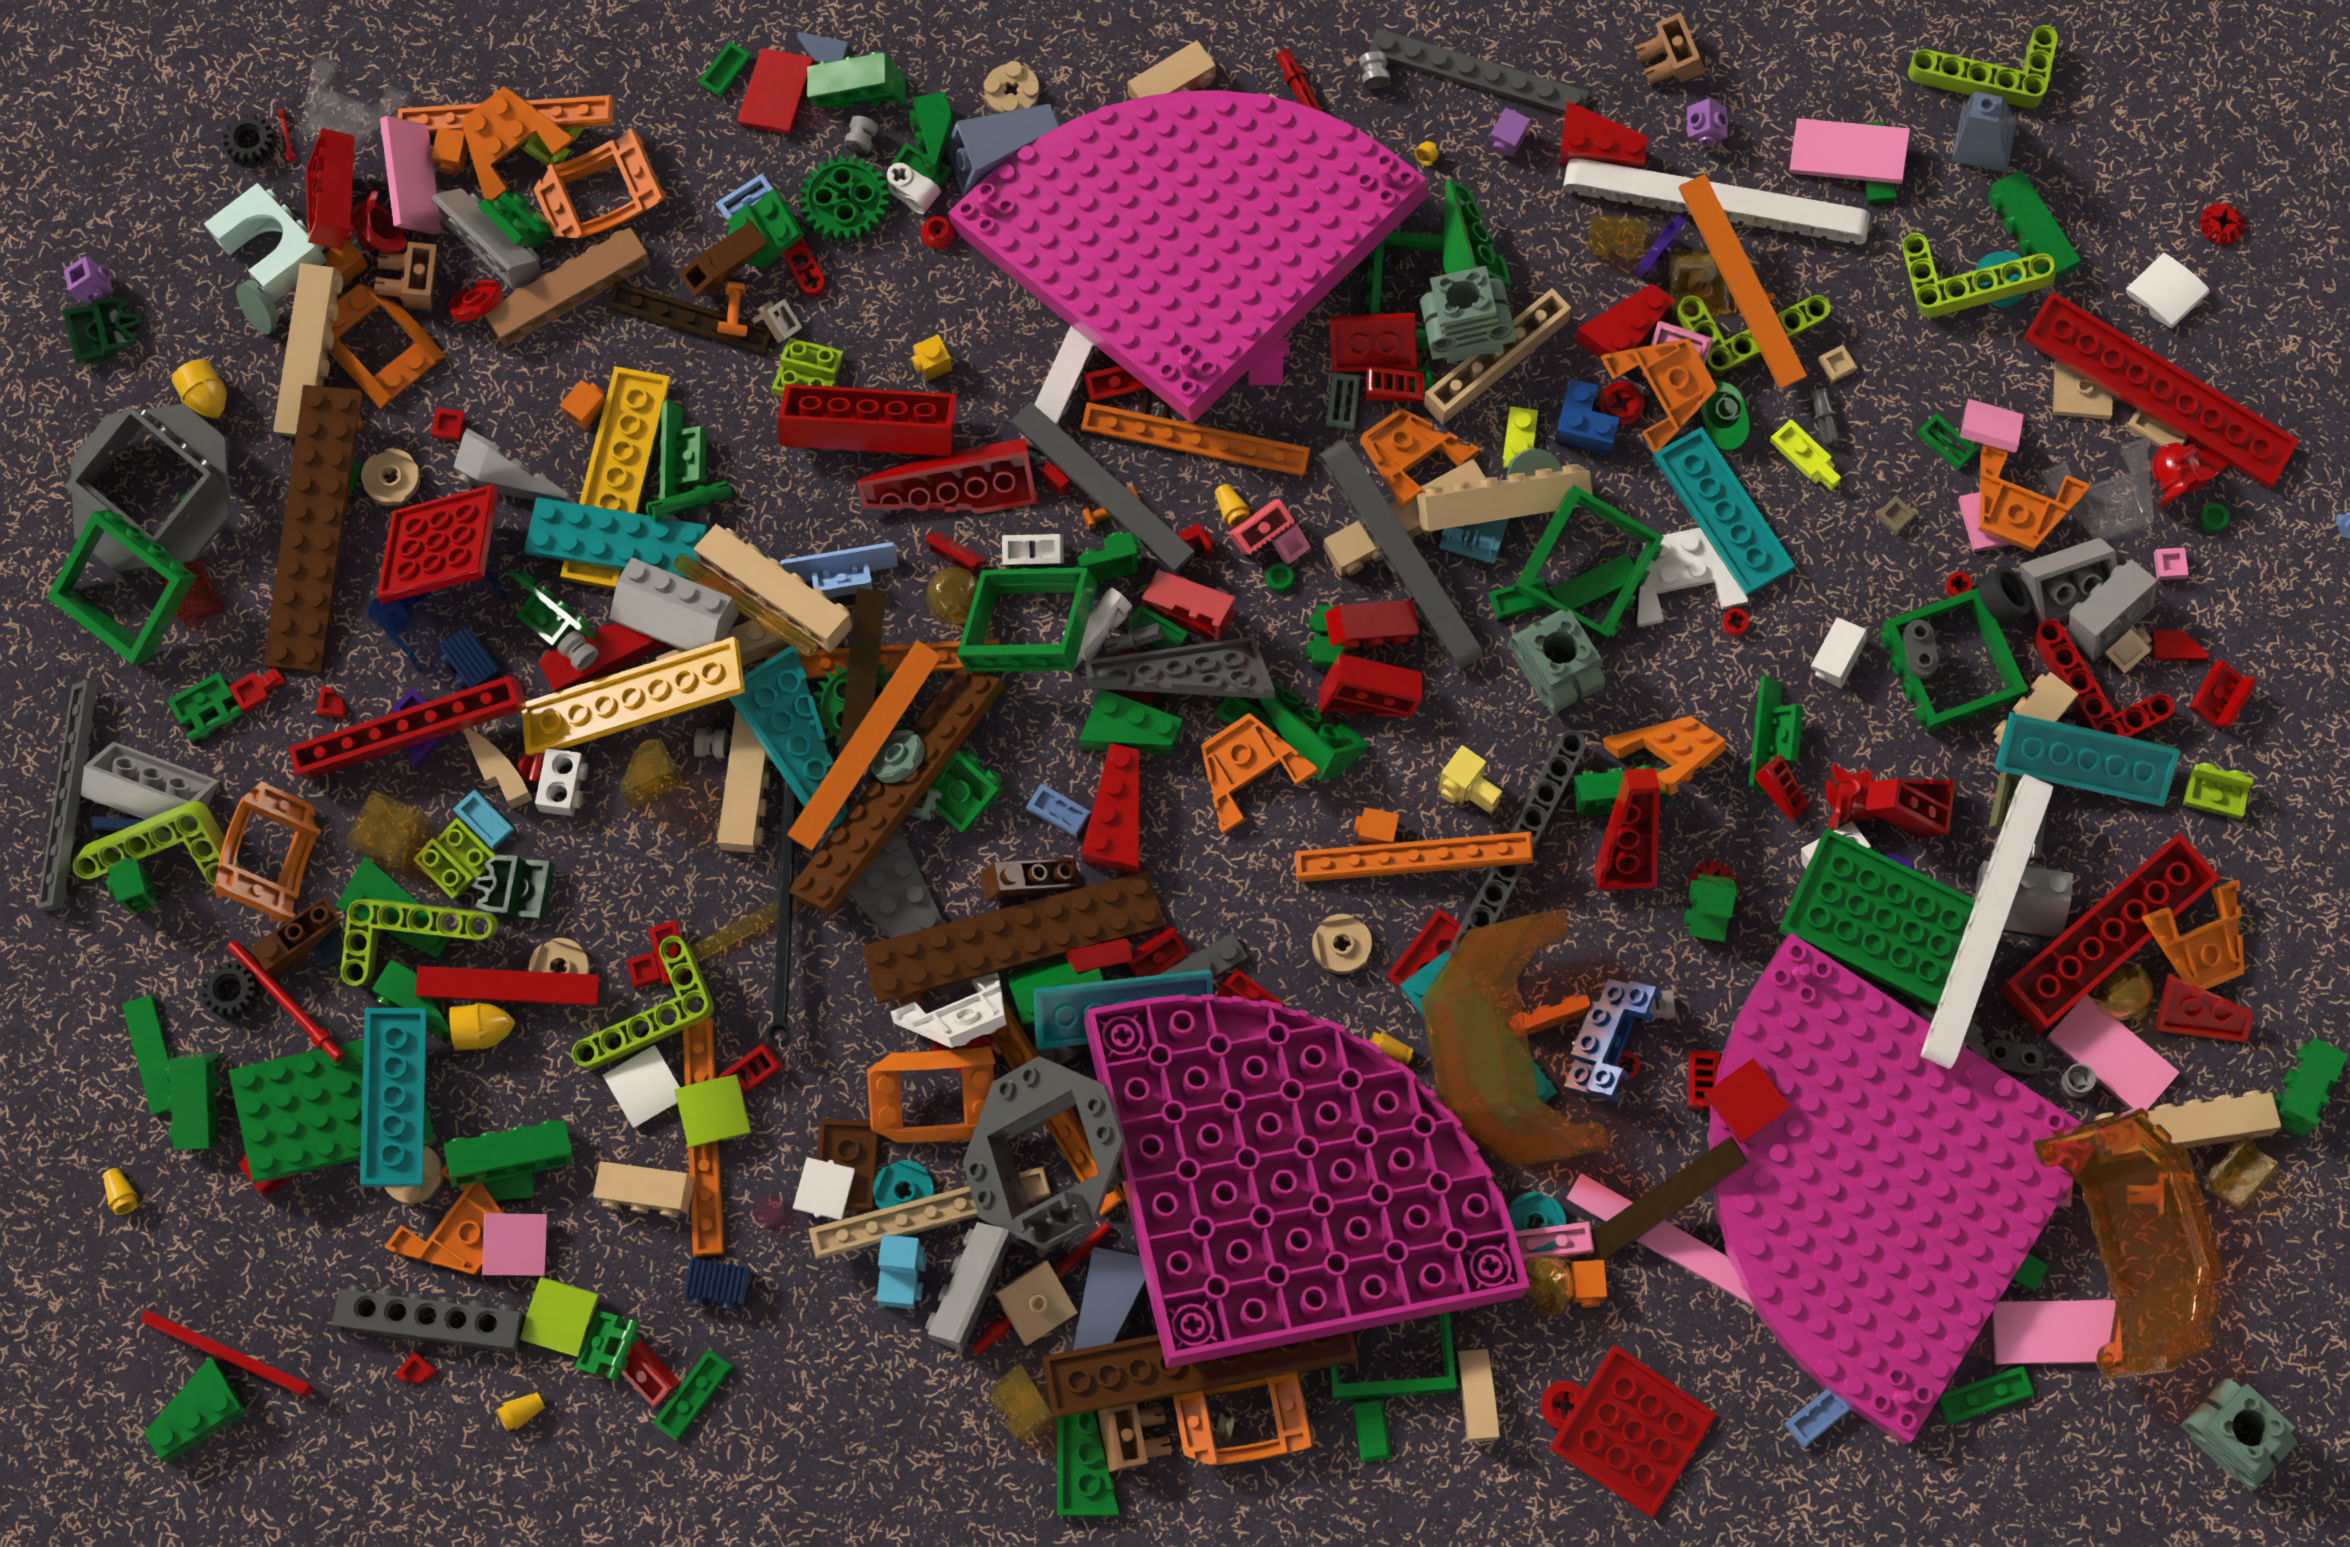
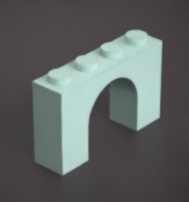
M256 183L205 222L204 225L213 239L229 256L261 233L268 231L283 233L276 249L248 270L255 282L260 284L259 288L263 292L266 291L273 302H275L297 285L300 263L322 266L327 262V259L322 253V250L325 249L324 246L308 243V229L301 220L295 222L293 220L295 216L285 204L280 207L278 205L280 201L270 189L265 191Z

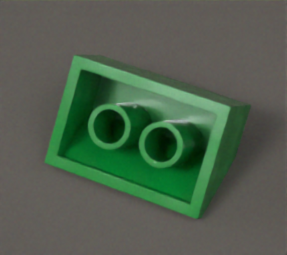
M1642 765L1636 769L1654 768V766ZM1662 767L1655 768L1656 773L1663 771ZM1612 768L1607 773L1599 774L1589 770L1574 776L1572 791L1576 818L1612 813L1625 772L1624 768ZM1661 789L1659 809H1664L1669 795Z
M1067 958L1007 976L1024 1032L1035 1029L1034 988L1103 981L1099 968L1075 972Z

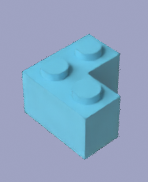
M882 1235L878 1260L880 1268L876 1300L878 1305L915 1309L916 1301H922L923 1283H918L920 1271L926 1270L927 1253H925V1248L921 1246L919 1238Z

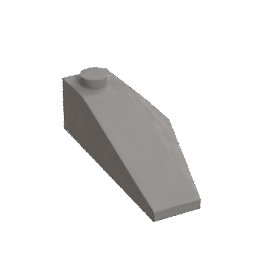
M466 429L453 466L458 475V481L468 488L473 486L480 488L494 484L499 490V494L536 501V497L572 503L569 493L538 473H535L533 476L530 475L529 469L522 464L523 462L515 457L509 461L498 451L499 446L474 431Z

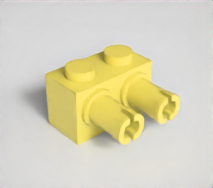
M1461 745L1441 772L1438 787L1441 790V796L1448 802L1453 804L1458 802L1463 805L1465 801L1468 802L1470 800L1490 815L1499 805V798L1503 791L1483 778L1486 761L1463 745Z

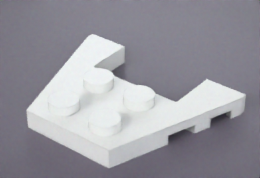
M1700 528L1662 535L1664 538L1660 543L1663 546L1661 554L1656 561H1650L1646 569L1650 571L1645 583L1639 587L1636 624L1638 628L1663 622L1664 618L1657 594L1708 583L1715 584L1722 610L1748 604L1746 595ZM1643 542L1642 551H1643V549H1644V547H1645V545H1646V543H1644V542Z
M995 973L972 979L974 988L978 991L976 994L928 1014H925L916 1002L891 1011L892 1020L901 1027L951 1048L965 1045L970 1040L981 1035L991 1034L998 1028L1007 1025L999 974Z

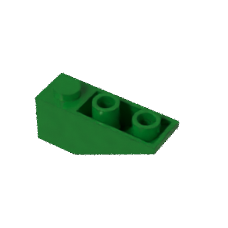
M945 92L912 98V109L908 110L911 127L916 126L917 132L914 133L916 146L918 149L922 148L924 153L921 155L923 170L929 171L932 181H936L951 133V111Z
M390 960L371 989L378 997L376 1002L385 1008H393L394 1006L396 1008H426V1025H428L426 1030L440 1039L444 1035L451 1038L450 1027L433 999L416 998L417 974Z

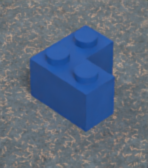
M1570 378L1554 442L1610 456L1619 417L1592 411L1598 385Z

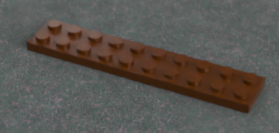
M303 385L263 664L265 667L323 673L362 392L360 390Z
M964 667L958 669L953 674L952 678L911 730L924 743L925 753L921 764L909 776L897 782L885 783L878 780L875 776L859 799L850 808L843 821L835 828L792 884L789 893L793 895L794 899L829 915L834 912L1005 688L1000 679L982 672H967Z
M1149 871L866 944L862 946V951L878 1005L1063 956L1073 949L1164 929L1165 923Z
M1351 1331L1166 1368L1159 1335L1157 1334L1042 1356L1053 1419L1356 1362L1358 1361V1354L1353 1332Z

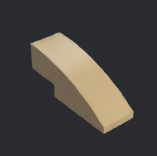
M470 728L464 729L463 732L489 789L500 785L511 809L532 801L533 799L521 776L503 753L480 734Z
M1488 1349L1457 1351L1467 1443L1498 1440L1500 1435Z

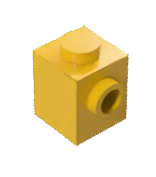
M939 334L913 345L914 356L911 357V361L916 372H922L926 382L952 371L951 358Z

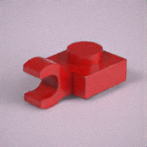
M273 668L260 678L252 672L230 685L229 689L241 710L247 713L270 699L267 693L268 690H273L286 682L281 673H278L277 669Z

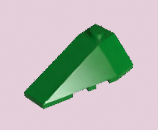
M1451 179L1447 180L1443 252L1445 273L1450 274L1487 266L1489 279L1496 278L1502 280L1505 289H1508L1512 284L1506 262L1502 255H1496L1491 245L1495 240L1492 234L1487 233L1480 223L1483 215L1470 189Z
M1272 679L1275 699L1258 698L1286 743L1319 769L1320 772L1313 776L1314 779L1323 781L1338 777L1369 747V744L1350 727L1341 722L1338 727L1323 719L1324 716H1319V708L1314 710L1301 706V697Z

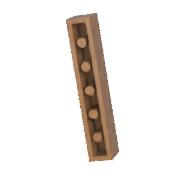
M630 227L626 230H619L612 234L610 239L601 244L592 245L584 254L577 258L566 260L556 270L543 273L530 285L517 288L512 295L503 299L498 306L485 315L486 320L502 346L506 348L612 287L615 281L620 282L650 265L648 254Z

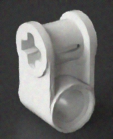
M895 163L887 171L889 192L919 214H924L941 193L940 188L931 179L922 176L904 163Z

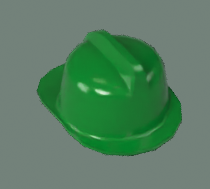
M1715 382L1717 389L1701 406L1707 434L1716 447L1723 450H1734L1745 442L1750 431L1746 401L1734 385L1727 382Z

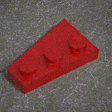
M2168 974L2156 1020V1029L2162 1032L2247 1043L2254 1016L2249 1009Z

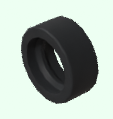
M2000 566L1980 578L1978 591L1981 600L1988 612L1996 620L2004 624H2010L2029 613L2031 609L2029 591L2023 580L2012 569Z

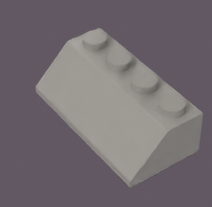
M462 188L438 193L431 197L441 222L514 291L521 286H526L541 272L538 263L540 258L536 252L530 247L525 249L523 246L515 245L477 207L481 201L473 193L468 195Z
M631 557L617 580L609 619L611 622L683 651H690L724 640L739 613L732 597Z
M112 742L84 766L80 796L88 798L94 803L115 808L121 813L131 814L147 820L191 801H199L208 807L219 780ZM188 816L191 821L197 822L194 817Z
M977 1222L974 1229H968L963 1241V1245L966 1246L962 1257L957 1256L950 1270V1273L954 1274L949 1285L944 1284L938 1297V1301L941 1302L937 1313L932 1312L926 1323L925 1329L929 1330L927 1334L929 1339L963 1353L1012 1243L1009 1230Z

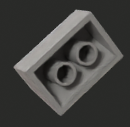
M2097 538L2020 564L2022 580L2029 591L2031 606L2039 624L2047 619H2055L2058 622L2068 620L2072 607L2078 602L2083 603L2089 598L2090 592L2097 584H2104L2109 579L2110 574L2117 567L2115 550L2103 539Z
M2132 559L2124 566L2118 565L2104 584H2097L2090 592L2089 598L2083 603H2076L2069 612L2068 629L2092 663L2124 635L2132 625L2134 626L2154 608L2158 580Z
M1983 861L1978 869L1975 900L1977 899L1990 861ZM2025 866L2003 931L2057 938L2065 929L2071 903L2073 873Z

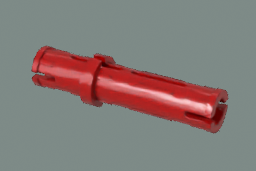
M1284 49L1277 53L1275 60L1285 75L1284 81L1286 85L1291 86L1299 104L1323 112L1305 79L1306 73L1304 69L1299 68L1291 53V49Z

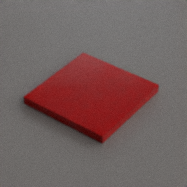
M494 484L392 512L376 597L381 604L484 578L499 491Z
M1614 1344L1548 1449L1652 1519L1717 1413Z

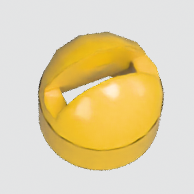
M1431 141L1420 144L1414 151L1416 159L1424 166H1431L1439 156V149H1436L1437 145Z

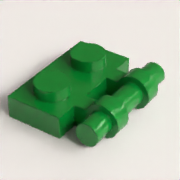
M219 672L167 700L182 727L192 722L196 727L186 733L191 743L201 738L205 740L211 737L210 733L225 725L226 727L231 726L235 723V719L244 715L238 705L227 710L225 704L235 698ZM217 710L219 714L217 717L206 723L203 722L201 717Z
M597 1310L574 1368L582 1372L604 1377L607 1367L610 1366L606 1378L618 1382L621 1372L625 1371L628 1365L626 1359L631 1346L637 1342L638 1335L636 1333L640 1323L629 1319L625 1330H622L626 1319ZM620 1340L615 1356H612L616 1343Z

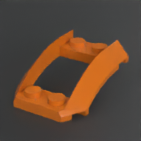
M632 128L626 130L627 134L617 140L612 139L584 155L563 163L547 166L548 171L543 180H538L534 187V192L545 217L549 221L548 224L554 237L582 238L605 231L636 217L665 199L667 192L662 190L643 148L646 145ZM618 164L633 201L608 214L581 223L564 184Z
M358 284L336 302L339 307L337 320L333 321L334 344L332 349L328 350V353L374 401L380 410L446 357L420 325L391 296L375 295L374 288ZM381 306L415 343L373 377L338 339L377 307Z
M262 781L241 798L230 823L220 854L214 886L217 900L225 896L270 915L269 922L289 921L295 917V913H293L294 902L299 896L305 866L314 842L321 833V829L315 825L313 817L316 814L311 803ZM252 812L296 831L277 884L235 866L242 836Z
M983 1046L970 1049L961 1048L924 1052H889V1055L879 1063L876 1062L867 1069L871 1130L897 1143L971 1139L991 1084L994 1082L993 1064H996L991 1047ZM961 1067L964 1123L903 1127L899 1071Z
M1298 1372L1173 1396L1184 1456L1213 1466L1254 1461L1312 1448L1314 1436L1310 1430L1300 1377H1302L1301 1373ZM1268 1385L1279 1438L1255 1444L1216 1449L1206 1395Z

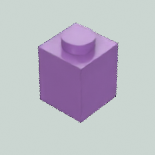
M1505 107L1490 134L1489 146L1492 147L1495 153L1501 156L1509 155L1514 158L1529 130L1530 118Z

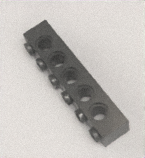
M349 1285L348 1290H338L332 1326L344 1331L518 1353L525 1316L517 1311L518 1307L500 1304L499 1309L487 1308V1303L471 1300L469 1305L457 1304V1299L450 1297H439L438 1301L427 1300L426 1295L409 1293L408 1297L397 1296V1292L393 1290L379 1289L377 1294L367 1292V1288L362 1286ZM375 1303V1313L370 1317H363L364 1307L367 1304ZM399 1307H405V1317L400 1321H393V1312ZM435 1311V1321L432 1324L424 1325L422 1320L425 1313ZM458 1315H466L465 1325L462 1328L454 1329V1318ZM491 1318L496 1319V1328L489 1333L483 1332L484 1322Z

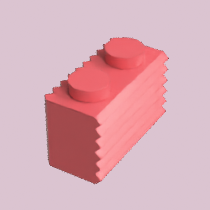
M1277 499L1267 504L1228 534L1242 554L1252 555V551L1261 548V545H1265L1266 541L1275 538V535L1280 534V531H1284L1285 528H1289V525L1294 524V519L1283 503Z

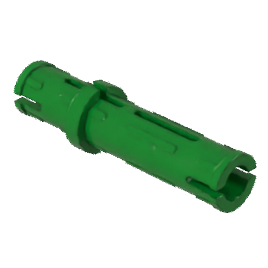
M727 481L705 487L703 485L696 486L695 490L647 502L646 511L651 520H656L696 507L702 509L708 507L710 503L731 498V488L727 485Z

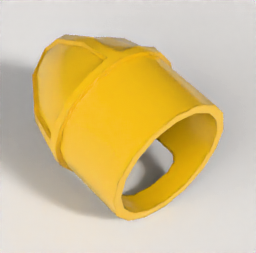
M206 359L192 360L175 371L171 380L180 396L182 404L184 403L202 417L217 419L224 411L227 394L223 381L219 379L211 363Z
M476 1002L470 1005L450 1007L449 1011L451 1038L455 1051L484 1050L497 1045L509 1035L515 1024V1020L505 1010L487 1003Z

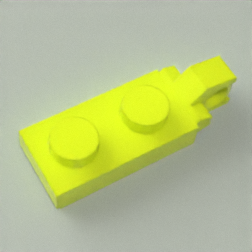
M1518 407L1509 408L1502 461L1504 463L1503 468L1508 467L1509 462L1518 452L1534 447L1538 410Z
M1789 420L1770 437V442L1810 480L1815 483L1821 481L1830 491L1839 484L1841 477L1833 470L1835 464L1831 461L1832 457L1793 420Z

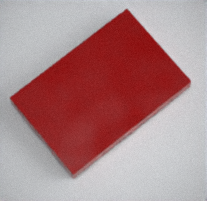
M761 48L737 119L738 124L744 127L791 135L807 89V67L814 66V58Z
M1415 313L1329 316L1332 372H1367V367L1417 370Z
M1438 908L1387 974L1386 979L1400 989L1399 986L1402 982L1446 950L1450 953L1451 943L1461 924ZM1460 941L1461 949L1466 953H1472L1470 943ZM1476 957L1468 962L1457 963L1466 972Z

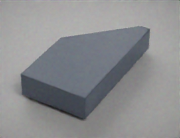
M802 32L797 33L800 44L803 45L809 57L814 58V65L824 61H840L846 56L848 42Z

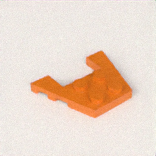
M505 86L461 119L482 194L486 199L496 200L503 192L510 191L494 166L536 133L539 134L550 152L554 155H557L575 141L572 135L565 132L556 123L545 117L532 105Z
M1690 338L1604 354L1600 357L1612 379L1640 365L1668 417L1642 431L1653 453L1661 450L1717 389Z
M1400 408L1364 432L1360 442L1396 501L1404 508L1416 500V494L1422 493L1423 490L1405 472L1437 450L1444 453L1459 467L1474 459L1480 449L1473 444L1467 446L1457 441L1458 437L1450 432L1443 434L1433 429L1432 423Z
M1983 444L1980 456L1978 531L2033 552L2084 496L2090 484L2065 475L2056 499H2050L2000 479L1999 475L2009 452Z
M1250 713L1201 744L1207 776L1212 788L1213 803L1219 819L1218 825L1223 834L1246 821L1232 794L1278 763L1282 762L1297 786L1320 772L1315 765Z
M1692 716L1603 738L1604 748L1618 759L1641 748H1646L1669 764L1671 767L1656 774L1660 789L1670 796L1678 791V785L1682 781L1687 783L1693 778V772L1700 766L1705 768L1726 750L1725 739Z
M2232 880L2211 889L2220 919L2182 935L2178 933L2171 908H2163L2142 917L2144 923L2182 980L2201 989H2209L2244 974L2243 935H2239L2238 918L2242 917L2241 906H2237V891H2240L2239 880Z
M445 1164L440 1173L449 1179L447 1165ZM482 1182L460 1186L464 1192L427 1242L400 1225L385 1245V1248L390 1252L477 1276L482 1269L484 1213L503 1212Z

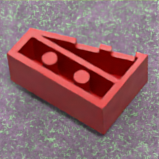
M1567 101L1558 165L1567 166L1570 159L1579 158L1643 170L1648 136Z
M1650 284L1579 327L1575 341L1600 360H1602L1600 357L1604 354L1643 347L1655 333L1658 321L1664 322L1672 313L1675 299L1654 284Z
M1157 570L1141 598L1142 605L1211 642L1222 641L1235 617L1234 596L1180 578L1170 571Z
M1339 653L1319 687V716H1328V711L1347 712V716H1356V712H1374L1375 717H1412L1422 701V672Z
M1897 778L1869 782L1866 811L1918 838L1949 835L1955 780Z

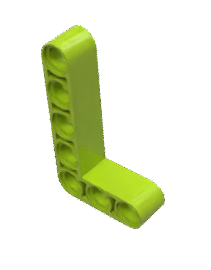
M2048 25L2038 26L2029 41L2022 71L1921 49L1914 53L1908 68V75L1913 82L1967 95H1972L1974 91L2003 97L2007 104L2034 108L2041 103L2048 87L2058 35L2056 30ZM2038 41H2043L2047 45H2042ZM1917 65H1924L1927 69H1921ZM2032 65H2038L2042 69H2036ZM1945 71H1951L1955 75H1948ZM1972 77H1978L1982 81H1976ZM1999 83H2005L2009 86V88H2005L2001 86ZM2027 89H2032L2037 94H2032Z
M1911 233L1904 238L1902 243L1918 310L1923 316L1928 318L2045 288L2051 285L2056 278L2053 258L2048 254L2040 253L1938 281L1926 237L1920 233ZM1915 246L1923 248L1919 253L1909 252ZM2039 267L2049 268V271L2045 274L2035 272ZM1920 272L1930 273L1925 279H1918L1916 277ZM2012 274H2017L2021 276V278L2016 282H2010L2007 280V278ZM1983 282L1993 284L1989 289L1983 290L1979 288V285ZM1958 289L1965 292L1960 297L1951 296V293ZM1928 297H1934L1937 299L1935 303L1931 305H1926L1923 303V301Z
M1815 295L1776 315L1790 340L1819 325L1830 313L1831 306L1825 297ZM1697 296L1685 297L1675 309L1674 318L1679 327L1696 333L1703 331L1708 337L1713 338L1705 364L1710 376L1722 375L1761 355L1749 329L1724 340L1704 302ZM1686 306L1693 308L1695 317L1687 316L1683 308ZM1809 306L1817 307L1820 311V316L1812 315ZM1786 318L1792 319L1795 322V329L1786 326ZM1736 344H1743L1747 349V354L1739 353L1736 350ZM1711 356H1718L1722 360L1723 366L1714 365L1711 361Z
M191 801L87 844L74 860L73 869L79 877L93 879L107 873V868L116 866L115 863L119 860L127 858L139 860L184 841L209 884L215 886L217 866L225 837L206 805L199 801ZM188 816L194 817L197 822L191 821ZM162 826L169 828L172 833L166 832ZM137 837L142 838L146 843L140 842ZM202 841L210 843L212 847L206 846ZM111 848L117 849L120 854L114 852ZM86 858L91 859L95 864H91ZM236 858L235 866L238 867V863H239V862H238V859Z
M378 899L356 900L351 903L347 911L341 977L344 982L351 986L365 984L373 978L379 929L482 940L494 936L498 929V921L493 914L483 911ZM363 904L370 910V916L366 921L361 919L358 913L360 906ZM391 908L398 910L400 915L399 921L396 924L391 923L388 919V912ZM421 911L426 912L429 916V923L426 927L420 926L417 922V916ZM451 914L455 915L459 921L458 928L454 931L450 930L446 923L448 916ZM479 918H484L488 923V930L485 934L479 933L476 929V922ZM358 934H362L367 940L364 950H360L355 944ZM355 964H359L363 968L364 974L360 980L356 979L352 974V968Z
M670 936L665 938L659 947L660 956L677 997L578 1041L572 1048V1058L575 1063L590 1070L599 1068L698 1024L712 1015L714 1011L713 1000L694 954L685 941L679 937ZM674 945H681V954L677 958H670V949ZM691 971L693 974L691 983L685 986L681 985V976L685 972ZM702 998L704 1000L703 1009L700 1012L693 1013L691 1008L693 1002L696 999ZM669 1011H675L677 1014L675 1022L671 1025H666L664 1021L665 1015ZM642 1023H648V1034L641 1038L638 1037V1027ZM620 1035L622 1039L620 1047L612 1050L610 1048V1040L614 1036ZM592 1047L594 1049V1057L592 1060L584 1062L583 1052L587 1048Z

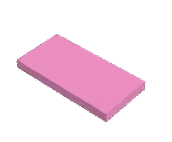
M391 116L380 118L394 226L428 234L441 233L440 218L431 197L437 194L431 159L432 153L428 125Z
M1797 118L1789 171L1792 174L1902 184L1910 128Z
M2087 994L2078 1001L2046 1038L2074 1063H2082L2091 1067L2095 1072L2096 1081L2130 1110L2143 1108L2144 1112H2146L2180 1073Z
M2115 1300L1998 1302L1991 1312L1995 1365L2120 1362Z

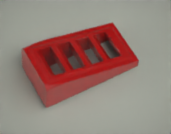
M1367 367L1366 401L1423 402L1424 373ZM1376 380H1381V388H1376ZM1387 381H1392V390L1387 389ZM1398 381H1404V391H1398ZM1410 381H1415V393L1409 392Z
M1780 754L1769 760L1753 776L1790 821H1793L1809 805L1786 761ZM1792 801L1796 803L1795 807H1793L1791 803Z
M762 1043L716 1078L738 1075L742 1095L744 1096L781 1072L785 1067L771 1045ZM763 1055L771 1065L768 1069L760 1059ZM754 1062L761 1074L757 1076L749 1065L750 1063ZM741 1069H744L751 1081L749 1083H746L739 1071Z
M1689 1050L1687 1110L1710 1111L1708 1100L1695 1097V1093H1705L1715 1086L1719 1065V1052ZM1696 1059L1713 1060L1712 1065L1696 1064ZM1696 1071H1710L1712 1076L1696 1075ZM1695 1082L1712 1083V1087L1695 1086Z

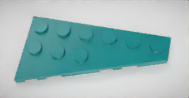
M794 643L743 675L745 693L729 697V700L805 808L834 764L831 755L827 751L826 738L813 696L810 695L807 686V676L799 660L797 644ZM845 802L824 834L837 827L848 813Z

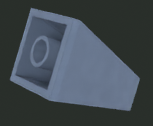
M1974 91L1960 114L1952 156L1953 162L2007 173L2017 121L2003 97Z
M1050 104L956 122L945 151L963 197L1004 161L1017 153L1022 146L1029 145L1043 134L1060 126L1058 116L1055 113L1053 114Z
M1093 1247L1073 1350L1118 1342L1147 1288L1140 1256Z

